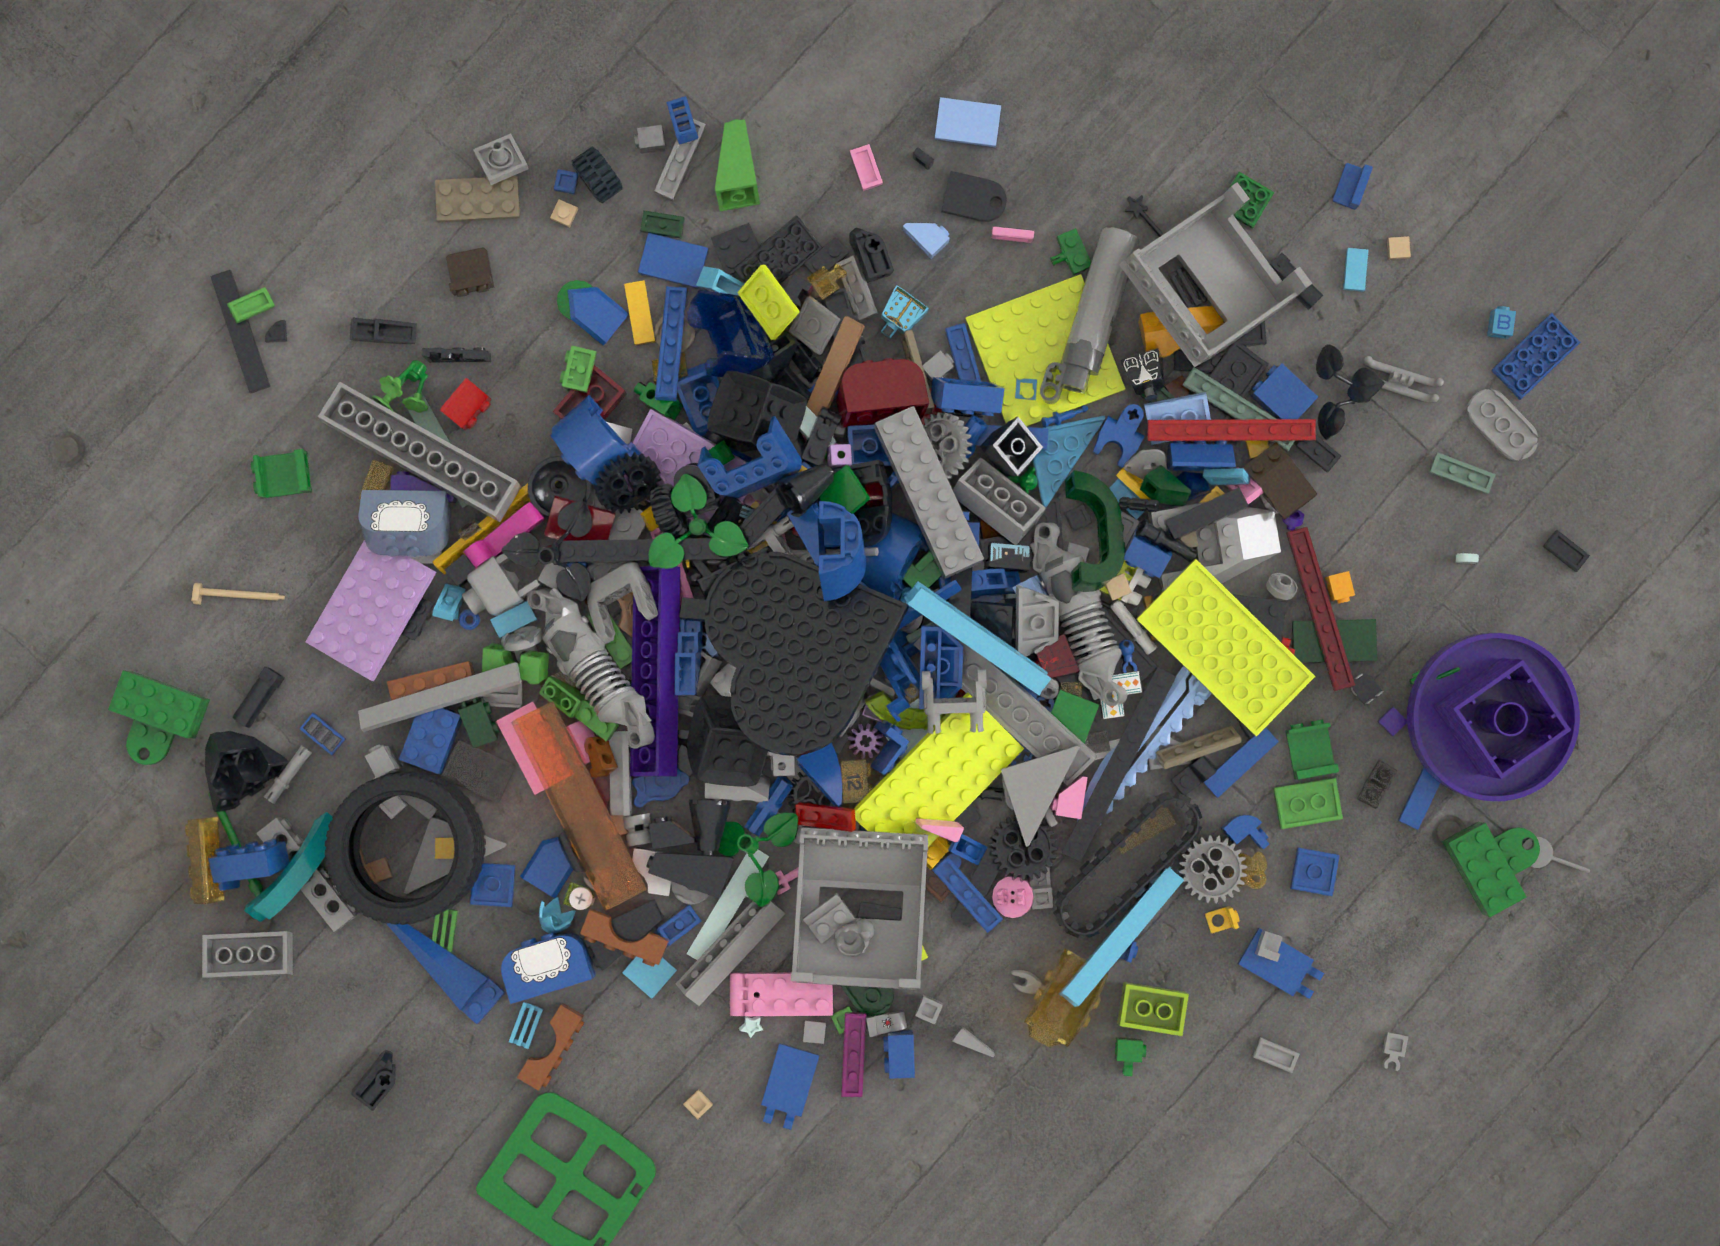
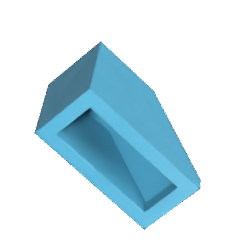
M704 266L696 286L711 294L741 304L742 299L737 292L745 283L720 269Z

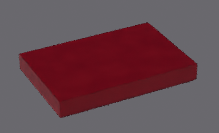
M559 496L554 497L544 536L558 540L567 531L559 527L558 516L564 507L576 501ZM588 505L593 522L589 533L582 537H575L569 533L563 541L608 540L616 512L613 513L609 510Z

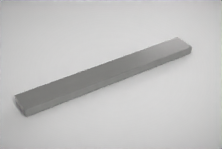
M514 662L358 711L360 728L363 732L521 684L519 666Z

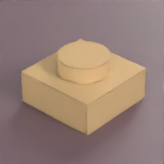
M558 199L550 218L570 228L578 207Z

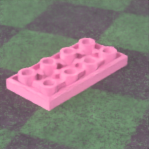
M534 702L496 721L534 795L572 776Z

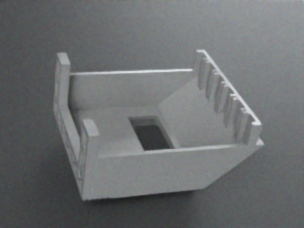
M1238 182L1232 185L1222 196L1143 249H1137L1125 261L1119 264L1194 367L1212 358L1271 317L1312 284L1301 267H1298L1282 281L1234 217V214L1249 200V197ZM1174 257L1178 258L1225 322L1210 334L1205 333L1159 270L1161 266Z
M801 828L791 981L793 983L920 990L928 835ZM820 887L903 892L902 920L866 919L873 923L875 933L869 940L866 952L857 956L842 954L837 949L835 935L820 943L806 922H804L803 917L819 906ZM855 918L848 924L856 923L861 918Z

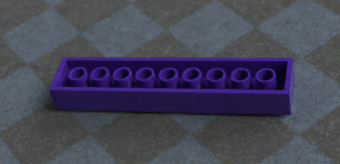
M643 566L640 568L649 583L658 615L651 620H647L638 611L633 595L631 687L639 695L644 696L646 714L651 719L650 723L654 731V741L639 748L630 747V776L677 777L678 695H675V653H678L680 624V567L676 566L667 569Z

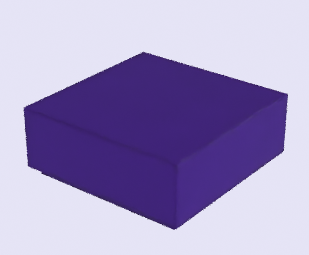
M1391 707L1377 722L1391 736H1394L1407 723V720L1394 707Z

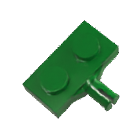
M1076 228L1056 237L1061 253L1050 257L1053 266L1065 261L1073 275L1090 268L1091 260Z

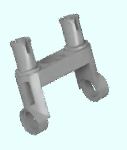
M788 515L775 525L771 524L748 550L757 547L766 540L773 552L795 556L782 537V534L794 527ZM809 552L800 558L809 563H815L812 558L810 559L811 555Z
M986 669L977 670V677H975L976 697L933 699V678L930 677V671H922L924 712L928 718V733L933 734V725H935V734L941 732L940 715L946 713H969L970 731L976 732V724H978V732L984 731L983 713L986 710L985 688H987Z

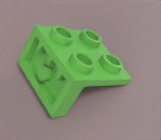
M571 346L570 351L567 350L565 356V363H567L566 371H562L560 376V383H562V387L566 392L569 393L571 389L585 393L588 392L597 354L596 351Z

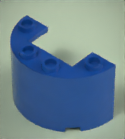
M588 395L552 427V434L550 436L563 453L561 455L562 459L576 469L575 472L582 480H588L593 485H597L595 479L601 478L598 472L605 471L603 465H611L610 459L615 462L618 455L622 459L625 453H628L631 457L634 452L639 456L641 451L632 442L627 445L600 416L603 411L601 407Z
M819 501L820 524H823L824 547L841 546V554L819 555V577L824 601H829L845 596L858 586L864 577L867 562L862 530L856 516L848 512L842 505Z
M892 512L891 528L887 536L876 545L864 547H877L879 553L878 556H866V571L861 582L875 591L900 600L902 590L905 588L901 583L918 551L921 549L927 552L929 546L918 524Z

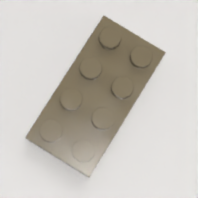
M518 176L509 177L493 185H490L487 177L435 180L437 222L520 218Z

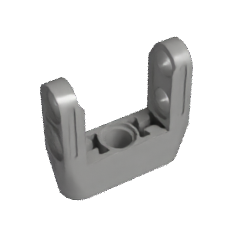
M636 562L624 564L590 584L587 594L588 608L596 634L605 644L613 641L615 636L607 605L628 593L633 592L638 611L647 620H651L658 615L649 583Z

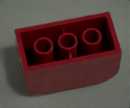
M886 358L878 362L866 360L852 365L845 371L838 388V394L836 395L838 413L842 415L840 420L841 428L875 425L876 422L914 406L921 420L929 406L923 371L916 363L906 359L894 360L893 358Z

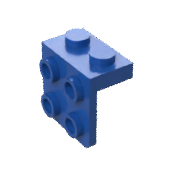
M878 721L874 728L886 736L889 741L870 767L885 775L894 768L896 759L906 752L910 741L901 735L903 731L894 724L892 725L888 721L885 724Z

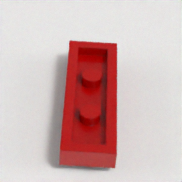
M802 802L796 804L798 825L849 832L856 830L855 809Z

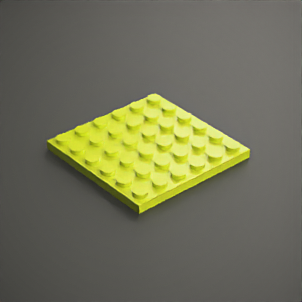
M1081 274L965 318L989 382L1005 388L1001 411L1005 424L1015 417H1019L1028 427L1042 422L1041 419L1043 417H1053V412L1062 413L1074 410L1125 390L1112 352L1107 344L1097 376L1090 375L1085 394L1063 388L1060 398L1055 404H1047L1041 397L1040 388L1046 369L1051 363H1061L1074 317L1078 311L1077 307L1085 285ZM1056 370V372H1052L1054 377V384H1056V375H1061L1059 370ZM1016 379H1037L1036 400H1028L1034 395L1033 383L1020 382L1019 395H1022L1025 399L1015 398ZM1048 389L1045 392V397H1053L1056 391Z

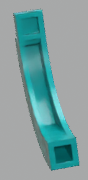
M325 812L314 821L303 844L282 873L267 889L246 905L244 911L259 922L266 918L270 920L300 891L325 857V840H327L328 826L330 821L333 820L332 815Z

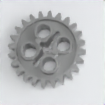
M939 412L937 415L931 414L930 419L925 418V425L923 427L947 479H952V474L958 475L957 469H964L962 463L968 462L965 456L966 454H971L967 450V447L972 446V443L967 442L971 435L965 434L969 428L963 426L964 421L958 420V416Z
M1209 835L1206 842L1203 837H1200V844L1192 841L1194 848L1188 849V855H1182L1186 859L1185 862H1179L1180 865L1184 866V869L1179 871V873L1185 874V877L1182 878L1183 882H1188L1184 888H1192L1190 894L1192 896L1199 893L1198 900L1205 896L1206 903H1209L1210 898H1213L1214 902L1217 903L1218 897H1221L1225 902V895L1227 894L1233 898V890L1240 892L1237 885L1245 884L1240 878L1247 876V874L1242 872V869L1247 868V866L1241 865V862L1246 858L1238 856L1242 850L1234 851L1233 849L1236 844L1227 845V838L1220 842V836H1217L1216 840L1213 841L1212 836ZM1212 849L1220 850L1221 857L1219 860L1214 861L1210 858ZM1202 853L1206 855L1213 866H1218L1216 871L1225 882L1224 885H1221L1215 874L1208 873L1210 868L1202 858ZM1200 860L1204 864V869L1197 873L1193 870L1192 865L1195 861ZM1225 866H1231L1233 869V875L1229 878H1225L1222 875V869ZM1208 878H1213L1216 881V886L1212 890H1208L1205 887V881Z

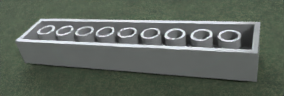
M341 382L338 383L318 415V418L327 426L439 489L446 491L448 494L498 522L502 520L521 489L517 480Z

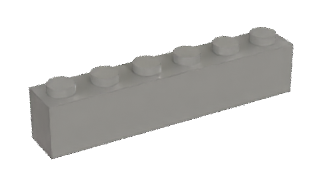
M773 900L764 907H759L752 901L675 983L686 997L700 1006L785 915V912Z

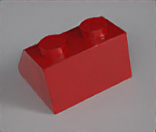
M465 378L440 408V411L466 431L467 428L471 429L476 424L477 416L481 412H486L490 407L491 403L489 402L491 398L469 379Z

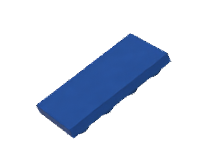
M1551 313L1491 371L1521 400L1581 342Z

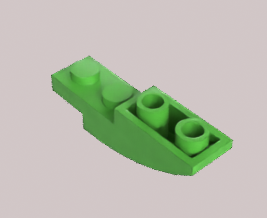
M549 676L539 694L570 718H577L605 741L610 740L619 724L601 722L594 712V707L589 705L590 700L585 699L586 694H581V691Z

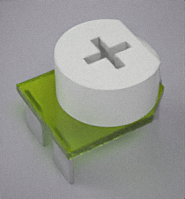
M570 882L563 904L577 910H584L593 905L595 898L590 888Z

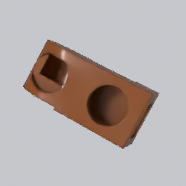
M600 736L588 737L585 740L584 748L589 755L592 768L589 770L592 778L607 777L618 768L608 741H605Z

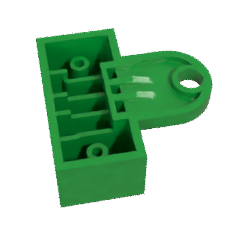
M123 670L108 710L134 719L126 741L128 754L139 764L153 765L161 762L167 756L175 734L184 738L196 739L210 699L142 674ZM143 748H147L150 752L146 760L140 757V751Z
M1478 821L1442 841L1482 915L1492 917L1527 898L1515 874L1532 866L1538 859L1540 845L1537 837L1531 831L1525 828L1514 827L1493 837L1487 824ZM1529 837L1532 840V847L1524 849L1522 841L1524 838Z

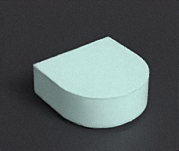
M1460 553L1456 555V563L1476 564L1479 561L1478 554Z

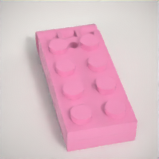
M791 972L730 973V1016L833 1015V985L793 983L791 981ZM759 992L760 996L755 997L754 993Z

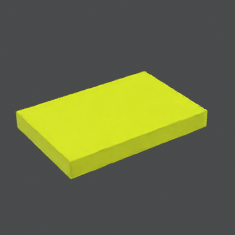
M760 265L737 292L771 340L777 339L800 313L766 265Z

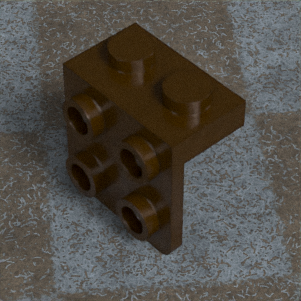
M482 247L447 255L446 261L451 280L449 288L454 296L463 297L471 292L477 291L481 293L494 288L488 253L485 248Z

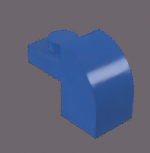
M1237 815L1220 827L1235 844H1238L1249 835L1260 849H1265L1269 845V842L1266 840L1269 837L1261 828L1256 829L1262 822L1254 816Z

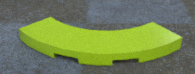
M884 691L865 699L868 708L881 720L888 721L902 729L928 730V718L924 709L908 708L898 714L901 718V721L898 722L887 708V705L893 700ZM941 714V715H940V720H941L946 714Z

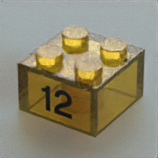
M866 759L841 761L844 803L861 802L872 790V784H868L867 776H871V765L866 763Z

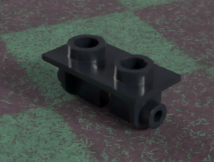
M794 338L797 347L792 360L806 379L811 382L815 374L817 376L820 375L823 365L820 364L816 357L809 358L813 355L811 350L800 340L796 341Z

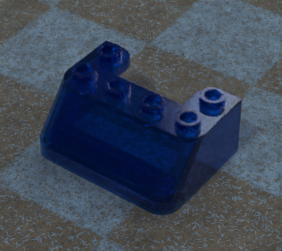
M699 290L684 310L690 326L708 331L718 358H708L704 364L708 376L723 377L727 371L748 374L768 365L773 359L774 354L764 329L739 295Z

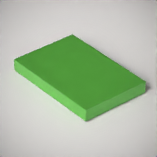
M1336 778L1273 788L1280 829L1343 819Z

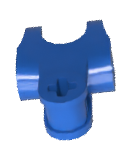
M1130 404L1122 411L1118 420L1108 416L1098 433L1092 453L1098 455L1105 444L1110 442L1116 443L1120 446L1122 453L1117 466L1122 469L1130 457L1136 453L1145 435L1136 431L1144 416L1142 408L1138 405ZM1132 411H1135V416L1137 417V419L1134 418L1133 420H1130V415L1127 414V412L1131 413Z

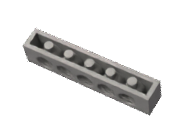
M281 817L275 818L256 833L263 843L271 839H276L279 842V837L282 834L285 835L288 840L286 848L289 862L292 860V853L298 851L304 842L298 834L295 836L292 832L290 822L286 818L282 819ZM318 866L313 873V877L300 890L333 932H336L358 914L355 912L354 907L349 906L348 902L343 900L340 892H337L336 886L329 879L331 875H329L328 871L324 867ZM319 884H323L326 887L324 895L318 893L317 888ZM333 900L339 903L337 912L333 911L330 907Z

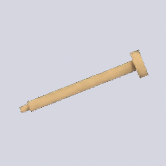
M194 583L191 599L193 604L201 605L202 595L275 601L279 599L285 600V596L277 593L203 588L202 583Z

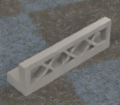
M628 731L614 732L609 740V745L618 766L610 774V816L632 815L630 746L626 740Z

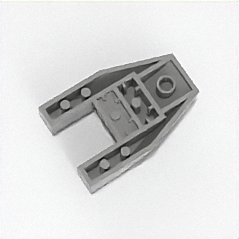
M1205 502L1148 512L1149 522L1156 528L1161 527L1164 531H1168L1164 524L1165 520ZM1247 507L1196 531L1198 562L1220 583L1232 579L1281 552L1275 512L1270 510ZM1185 569L1163 572L1159 578L1161 593Z

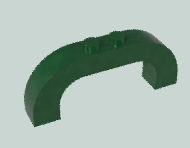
M1074 470L1065 479L1066 498L1081 501L1093 510L1097 519L1100 563L1089 564L1080 562L1071 571L1072 590L1092 592L1103 588L1109 583L1123 566L1125 542L1123 541L1124 525L1122 524L1119 503L1109 487L1093 475Z

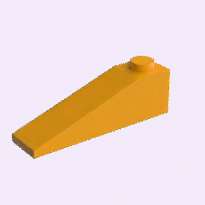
M1213 306L1188 308L1206 334L1213 332L1224 324L1223 319ZM1154 312L1140 314L1138 324L1145 352L1158 348L1164 358L1180 349Z

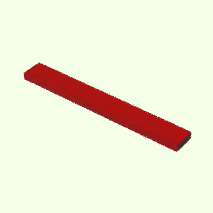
M1316 419L1147 420V441L1316 440Z

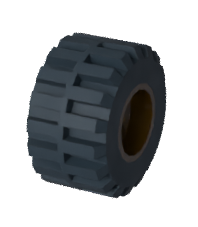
M593 146L572 160L573 168L598 202L603 204L623 189L621 181L611 166Z

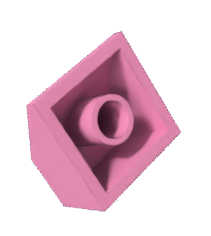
M1079 776L1069 786H1065L1056 793L1055 798L1050 804V809L1053 810L1054 815L1081 819L1087 777Z

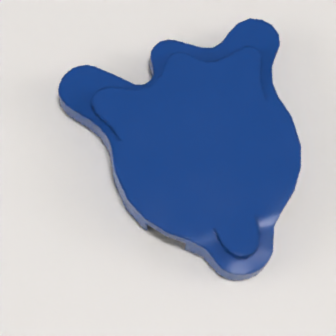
M677 768V777L633 778L632 784L637 790L634 805L641 808L653 800L664 801L673 798L683 786L689 783V776Z

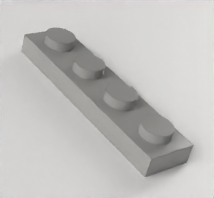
M695 119L693 120L699 138L684 144H679L678 140H676L654 190L656 194L672 201L676 197L706 128V124Z

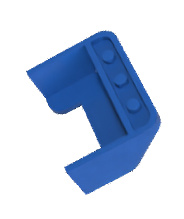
M773 416L771 417L768 433L761 435L757 440V449L762 457L726 471L719 460L712 458L705 446L701 449L698 467L717 494L741 498L776 483L782 478L798 473L801 470L802 459L777 418Z

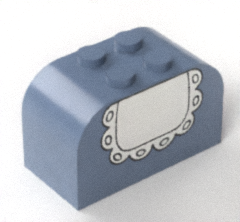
M362 490L358 518L366 546L371 552L391 557L431 556L445 548L449 539L451 511L446 491Z

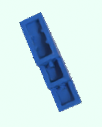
M680 619L678 653H675V695L697 694L702 649L703 622Z

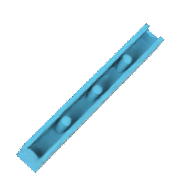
M919 581L905 595L904 598L908 605L1039 696L1051 680L1046 670Z
M1171 867L1168 869L1164 868L1160 872L1161 876L1148 886L1060 991L1059 995L1063 996L1074 1007L1079 1006L1184 881Z

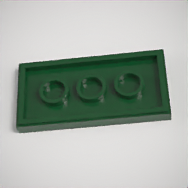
M1376 619L1336 620L1348 661H1378ZM1292 621L1294 656L1301 663L1325 662L1313 621Z

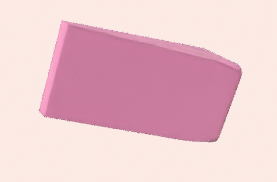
M917 818L915 821L921 829L953 842H958L964 830L963 826L954 821Z

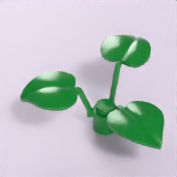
M683 474L672 490L671 500L674 507L679 511H691L694 519L689 524L690 531L675 540L671 533L658 535L651 543L649 549V563L652 567L667 569L678 566L684 558V549L678 543L691 534L701 535L706 532L712 536L709 547L719 556L739 554L747 549L749 545L741 529L733 522L724 521L717 524L714 528V533L708 529L706 520L698 518L694 509H702L706 505V491L696 478L689 474Z
M780 813L769 818L764 825V832L768 837L757 836L753 838L745 834L744 828L737 822H726L719 852L724 856L731 857L737 855L739 850H742L751 858L759 873H752L745 881V891L747 896L759 907L766 906L774 899L779 888V880L775 872L771 870L763 872L762 867L754 857V853L759 848L758 842L771 840L773 845L777 847L789 846L795 840L798 831V816L794 813Z

